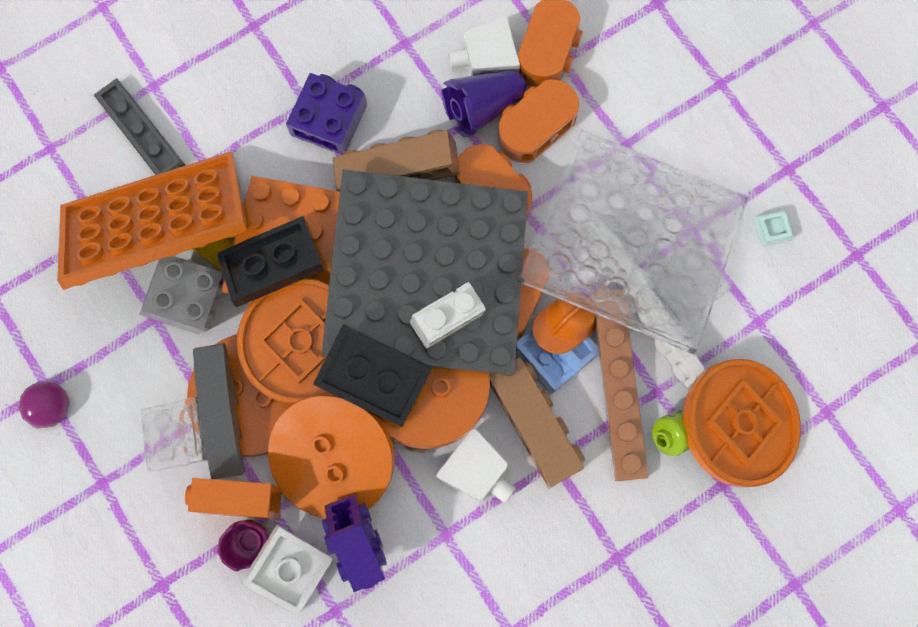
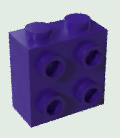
M309 73L286 122L290 135L343 155L347 151L367 107L365 93L355 85L347 84L345 86L337 83L328 75L320 74L318 76Z
M352 494L325 505L326 519L322 520L326 533L324 540L330 555L336 554L338 559L336 565L342 581H349L353 592L361 589L372 588L378 582L385 580L382 566L387 565V560L382 550L383 544L377 529L374 530L372 527V519L366 503L359 504L356 495Z

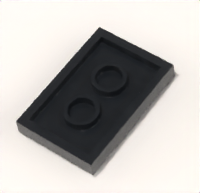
M304 216L217 252L231 302L236 308L325 270Z
M342 324L313 385L403 427L432 368L411 356Z

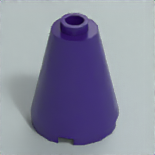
M514 70L454 78L443 83L446 85V88L441 90V95L449 120L455 119L459 125L455 130L463 137H470L502 114L509 105L515 104L523 98L526 82L523 76Z

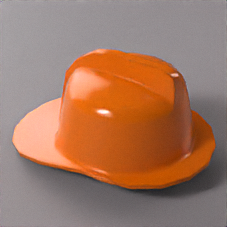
M569 294L558 298L543 309L534 319L532 326L533 337L538 346L546 352L565 354L588 338L596 329L594 299L592 297L587 299L580 294Z

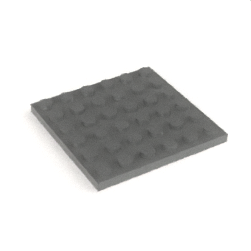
M342 169L322 357L327 356L342 324H345L431 366V368L513 376L515 373L528 191ZM469 282L486 309L480 318L426 349L411 326L410 320L412 315L453 291L455 293L457 288Z

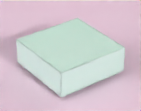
M786 209L755 217L754 221L763 247L791 241L794 238Z

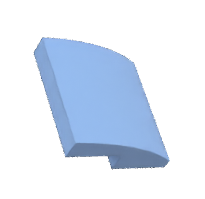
M532 330L520 338L516 346L518 357H521L525 364L529 362L532 365L538 380L551 394L599 355L598 346L590 337L565 354L546 352L536 343Z

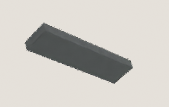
M117 78L94 94L101 106L155 175L186 166Z

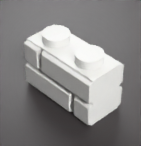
M467 282L457 288L455 293L452 291L413 314L410 323L425 348L428 349L480 318L486 309L471 284Z

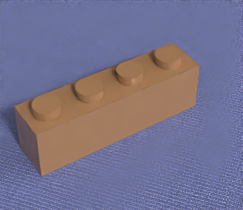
M432 130L427 135L403 137L398 142L374 144L369 149L361 151L349 150L344 152L343 155L333 157L336 191L339 192L342 169L428 180H439L460 175L456 141L448 130Z
M521 357L515 360V373L513 376L489 374L490 386L548 489L584 469L582 462L585 461V457L577 444L573 446L570 444L566 437L569 430L560 416L555 418L550 409L553 406V402L546 390L540 391L534 380L538 377L529 362L524 364Z

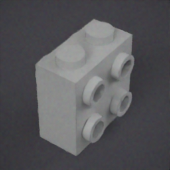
M176 256L159 259L139 315L201 334L204 328L210 329L215 311H212L211 307L214 299L219 300L222 295L224 283L220 281L223 273Z

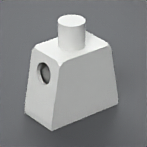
M507 15L466 30L463 33L464 49L449 52L452 70L468 66L471 76L514 70L519 74L520 63Z
M475 428L465 436L436 474V478L479 502H482L490 492L505 503L516 489L501 477L508 468V463Z

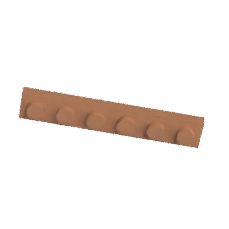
M624 290L594 293L592 298L594 299L593 306L596 313L595 326L615 481L648 478Z

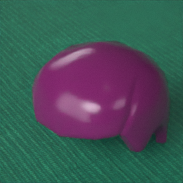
M50 381L37 382L24 390L20 396L18 408L22 419L36 429L55 427L67 415L70 402L66 391L57 383Z
M240 520L232 523L219 538L217 552L221 562L236 572L250 568L268 540L269 535L266 528L254 520Z

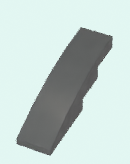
M221 343L194 348L193 359L199 416L211 479L243 475L245 467L239 444L242 435L235 408L238 404L226 345Z

